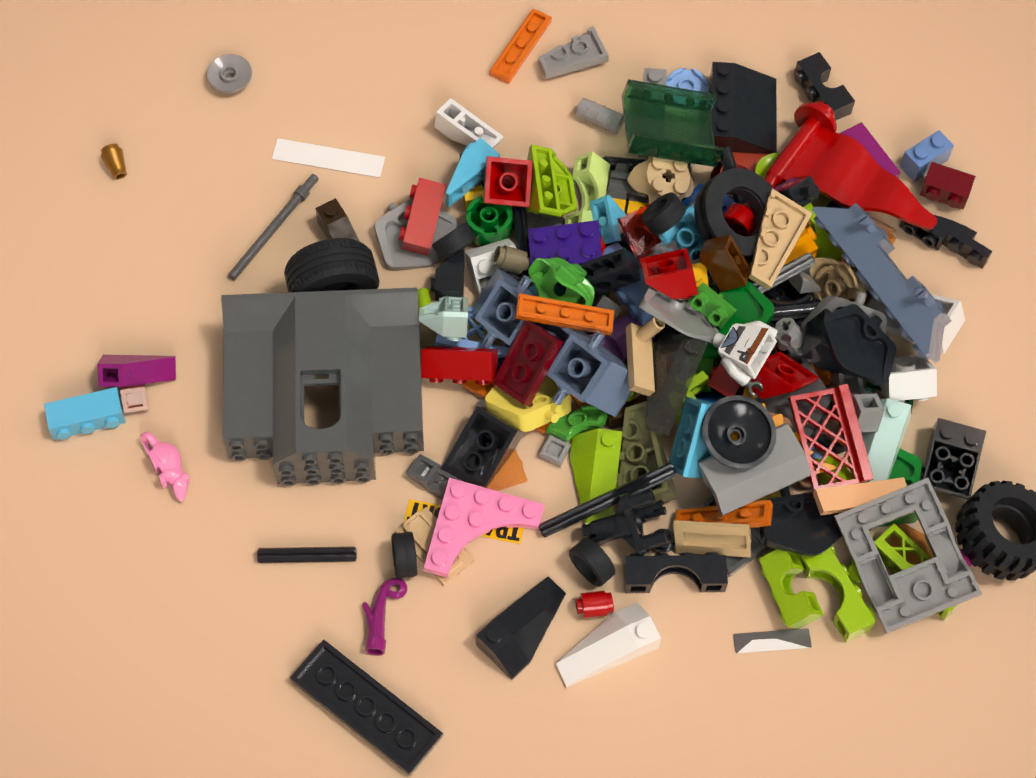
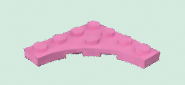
M449 478L423 571L448 577L449 571L462 549L469 542L489 533L492 529L506 526V528L521 527L538 530L545 504Z

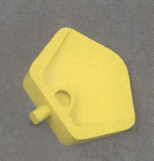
M546 375L530 407L523 405L496 385L485 396V407L489 412L518 430L528 432L549 422L556 423L560 417L571 412V395L567 394L561 405L554 403L552 398L559 387L553 379Z

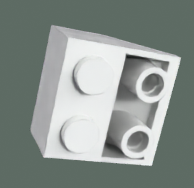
M507 238L464 251L469 273L478 296H480L497 269V265L493 264V255L498 246L503 247L504 245L516 248L510 239ZM503 270L518 282L522 279L521 274Z

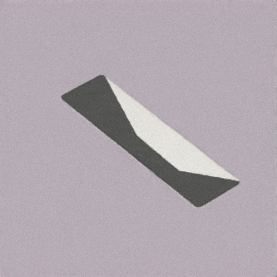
M808 628L733 635L736 653L812 647Z

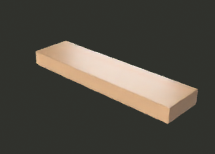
M904 477L816 489L813 492V496L821 516L848 511L904 488L907 484Z

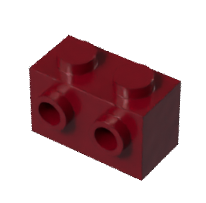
M931 162L920 196L926 197L931 201L947 204L952 208L963 210L976 176Z

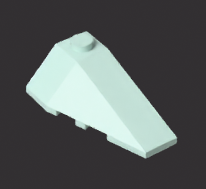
M889 398L880 399L885 411L878 432H861L874 478L870 482L889 479L911 419L910 404Z

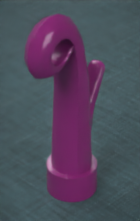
M391 578L381 584L376 593L372 611L366 602L362 604L368 628V637L365 643V652L367 654L375 656L385 654L387 596L399 599L407 593V584L400 578ZM392 587L400 588L399 591L396 592L391 590Z

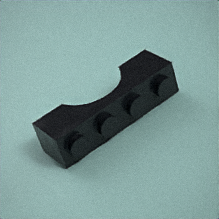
M686 552L676 556H669L667 553H657L654 556L633 553L625 556L624 559L625 593H650L654 583L661 577L669 574H680L688 577L695 583L700 593L725 592L728 585L726 555H719L716 552H709L704 555H694L693 553Z

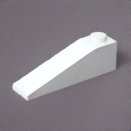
M637 602L612 613L556 663V667L567 688L658 649L661 637L651 616Z

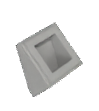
M803 271L789 278V282L800 294L821 291V287L813 278Z

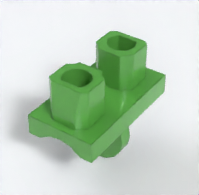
M703 282L697 289L698 294L693 295L688 302L692 308L706 316L714 326L722 329L737 309L723 299V294L720 293L718 295Z

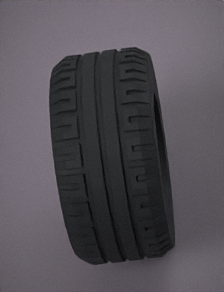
M349 238L326 239L305 246L289 259L284 271L288 292L378 289L380 283L371 249L362 242Z

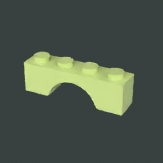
M593 151L575 158L572 177L580 189L582 205L580 211L566 216L565 224L593 221L590 201L606 196L610 164Z

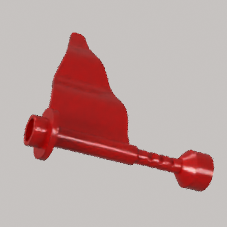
M818 101L803 103L796 109L794 119L799 129L765 173L764 179L772 188L792 177L811 176L815 185L818 186L820 194L849 209L857 203L865 211L886 213L926 230L934 229L937 224V218L918 202L899 178L883 169L857 140L850 136L836 133L835 114L827 104ZM749 203L729 205L723 213L729 227L739 235L751 236L755 227V217Z

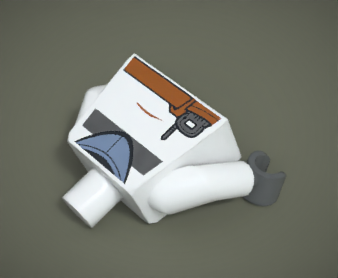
M762 321L734 324L727 335L717 333L713 339L714 347L719 348L718 353L722 358L723 367L738 384L748 388V396L752 399H757L758 396L752 392L751 388L756 387L762 392L763 385L760 382H751L750 379L757 377L775 344L779 350L784 351L787 350L789 345L782 342V340L790 342L792 339L790 333L782 332L779 334L777 329Z

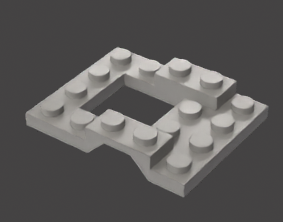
M929 478L834 516L855 563L854 566L886 634L982 595L970 567L963 559L956 544L950 523ZM915 512L934 558L889 576L869 530Z

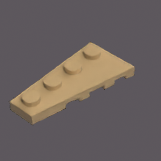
M771 189L768 195L748 275L749 279L767 290L772 287L812 215L810 211L774 189Z

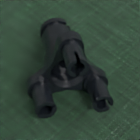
M651 488L631 495L630 493L622 494L619 497L614 515L591 521L590 524H582L583 537L588 535V539L598 545L623 538L639 555L649 553L650 549L669 545L670 540L665 529L648 535H644L643 525L646 523V520L667 515L666 507H663L664 501L661 499L655 502V496Z

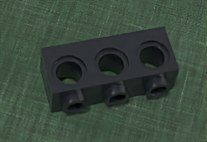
M626 248L579 264L587 272L585 278L594 287V297L641 280L639 260Z

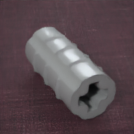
M582 98L576 110L577 117L616 134L621 129L625 115L587 98Z
M792 318L780 319L775 326V329L778 330L777 333L788 332L792 338L790 342L782 340V342L789 345L787 348L788 354L797 363L806 362L807 360L802 357L805 340L804 333L800 331V327Z

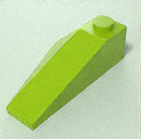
M598 428L576 434L572 437L570 464L573 469L580 504L616 488L622 431ZM614 505L583 519L584 523L590 524L591 521L613 515Z

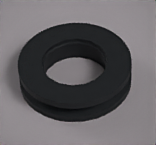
M743 168L728 169L708 180L699 190L694 207L696 225L703 240L731 234L745 260L752 259L770 190L773 189L771 185L757 173ZM727 193L740 195L751 206L755 217V227L751 236L745 237L737 234L725 221L722 206L723 199Z

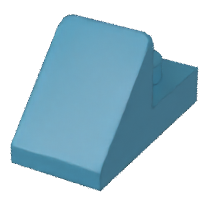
M610 195L590 201L593 221L599 220L602 240L605 245L608 246L621 241L618 222L628 219L627 215Z

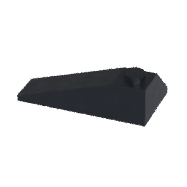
M549 576L546 577L476 635V646L513 680L531 663L566 593Z

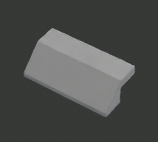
M788 423L776 427V443L772 453L763 463L754 468L746 470L728 468L720 464L712 456L697 462L704 484L712 490L718 511L722 515L812 475L806 454Z

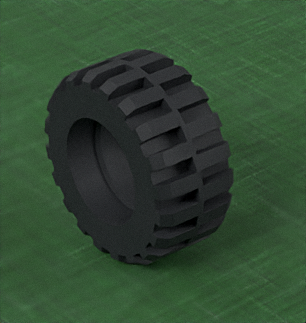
M993 481L989 484H984L958 511L956 516L957 522L955 523V531L959 533L956 536L958 544L962 545L961 551L965 557L968 556L972 560L970 563L974 567H980L982 569L981 572L986 575L993 574L994 578L1001 580L1006 577V580L1009 581L1017 580L1018 578L1023 579L1036 570V492L1032 489H1025V486L1020 483L1014 485L1012 481ZM992 517L1002 519L1010 524L1016 531L1020 544L1011 542L1003 537L996 529Z

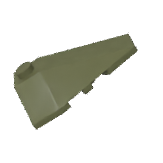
M645 401L626 407L622 431L623 446L619 458L621 461L620 472L617 475L618 486L667 464L650 402ZM672 478L651 487L655 496V502L662 499L665 503L677 499Z

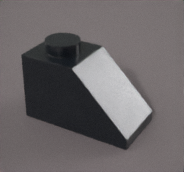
M464 249L457 251L436 268L435 278H431L430 292H435V301H439V298L443 296L464 297Z

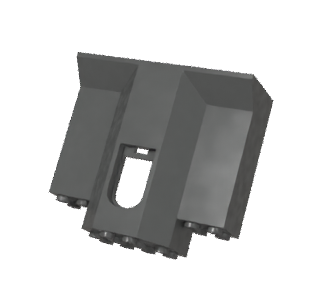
M417 288L221 295L224 327L223 442L228 459L235 461H244L247 458L268 460L273 457L277 484L284 486H293L296 483L318 485L321 482L342 484L346 481L367 483L370 480H376L375 453L390 455L394 452L415 454L419 451H424ZM329 374V379H314V375ZM339 385V421L335 425L323 429L307 426L304 421V386Z

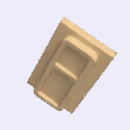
M427 507L416 512L396 530V533L409 531L413 533L416 556L424 565L437 523V518ZM463 548L455 559L448 577L433 575L445 586L471 565L474 559Z
M674 520L676 553L689 552L704 555L709 552H716L719 555L751 557V529L748 524Z

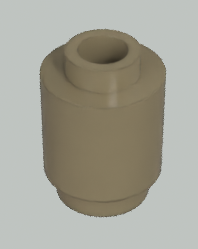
M506 245L503 247L498 246L493 255L494 265H497L499 269L516 274L526 271L530 263V258L527 257L526 251Z

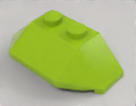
M531 144L527 160L533 161L530 207L527 208L528 212L561 217L577 210V201L571 173L556 157L553 149Z

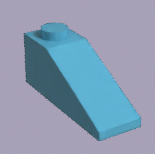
M482 138L468 144L461 156L446 190V205L448 207L452 206L485 179L487 156L500 157V154Z

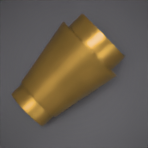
M109 144L101 149V159L114 179L124 178L127 172L122 148H119L118 144Z

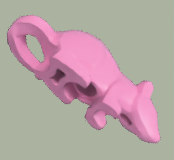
M150 432L142 433L140 439L156 474L161 473L158 477L163 489L169 483L173 487L175 498L182 502L187 493L190 480L188 479L189 475L183 473L181 468L179 451L170 443L159 442Z

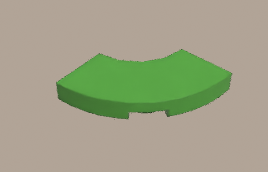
M592 405L581 406L582 409L574 410L560 417L556 423L551 422L545 431L547 435L550 434L568 442L574 435L582 431L602 429L608 420L609 414Z

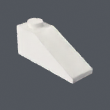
M451 98L436 112L434 128L453 141L468 145L482 138L494 149L504 138V136Z

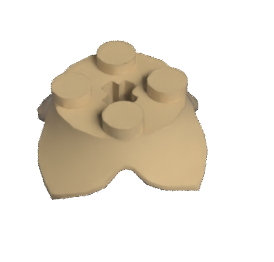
M665 150L651 152L648 155V160L635 166L627 178L628 183L635 191L648 195L649 205L662 195L670 192L675 193L681 201L683 198L691 196L694 190V182L687 168L686 160L678 158Z
M827 257L814 258L815 264L810 267V275L821 287V291L813 292L811 300L818 298L822 301L826 296L833 295L854 302L858 291L866 292L865 285L856 275V270L852 265L845 261L839 262Z

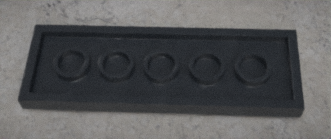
M324 639L290 677L292 683L409 776L413 774L443 737V733Z

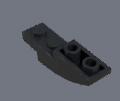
M934 215L937 218L936 226L934 229L926 230L901 220L899 227L907 234L923 241L926 246L938 251L944 245L951 252L959 254L972 265H977L982 269L992 254V250L974 240L977 234L976 231L956 221Z

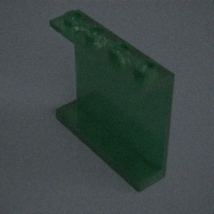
M628 79L621 96L628 153L705 166H717L724 149L723 147L715 146L710 112L716 101L715 94Z

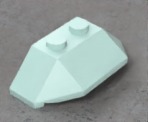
M443 296L439 298L438 302H431L419 309V321L441 336H446L447 340L460 341L462 337H467L468 297Z

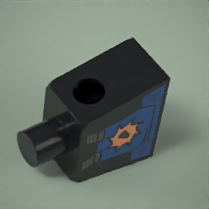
M811 176L792 177L773 188L802 207L819 198V188L815 185Z

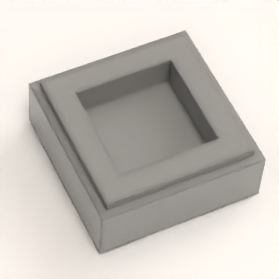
M549 434L538 458L561 468L571 449V444Z

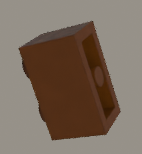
M731 234L705 240L699 255L700 260L708 269L712 281L716 283L719 290L726 291L746 286L750 267Z

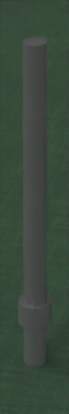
M311 174L303 185H299L293 192L294 196L228 273L231 279H237L301 201H305L310 195L309 191L319 180L315 174Z

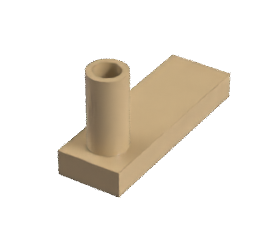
M656 317L652 318L644 326L630 323L626 327L629 390L647 396L655 392L652 337L665 328V322Z

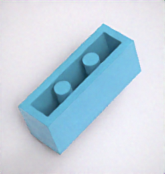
M117 387L44 404L48 429L53 440L68 439L72 435L80 433L90 434L98 429L115 428L120 424L126 423Z

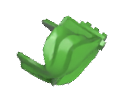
M557 257L549 259L537 258L529 267V277L537 290L538 297L592 306L595 290L585 278L587 272L578 263L569 264L563 258ZM557 283L566 286V293L563 296H558L555 293Z

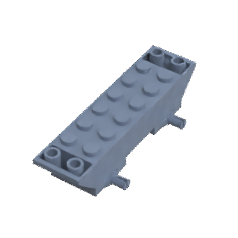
M857 203L849 209L815 206L812 209L816 214L815 222L829 234L827 237L833 245L843 252L841 255L846 262L857 270L855 273L859 279L869 287H872L869 291L873 297L880 301L882 305H886L883 308L886 314L892 320L894 319L897 324H901L898 326V329L904 337L908 338L911 342H915L912 347L917 354L926 361L929 359L934 363L940 361L944 327L952 322V320L943 310L944 306L932 296L924 284L913 275L907 279L888 254L895 247L888 240V235L884 229L878 227L869 214Z
M498 267L473 306L477 314L475 319L488 332L481 342L483 347L490 349L495 338L502 339L509 346H512L525 321L515 319L517 296L519 293L536 296L527 289L532 282L529 277L523 275L520 282H518ZM535 322L563 341L547 373L559 387L552 401L561 405L565 396L570 394L581 402H586L616 417L633 391L629 390L628 365L600 345L605 335L596 330L591 338L582 330Z

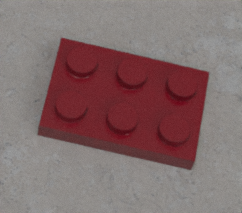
M524 321L492 383L523 405L530 407L563 341L535 322Z

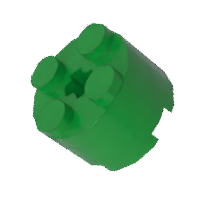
M482 196L471 201L467 207L466 223L476 236V239L472 241L475 245L481 247L507 238L509 239L512 233L510 206L483 203L484 198Z

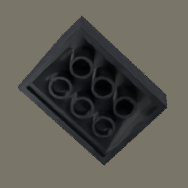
M712 62L709 91V151L718 152L717 150L731 146L733 153L766 155L777 153L776 78L736 63Z

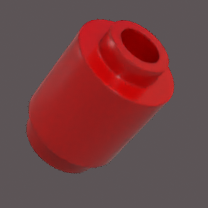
M595 591L580 593V599L575 600L577 614H582L583 619L607 616L608 613L614 612L611 592Z

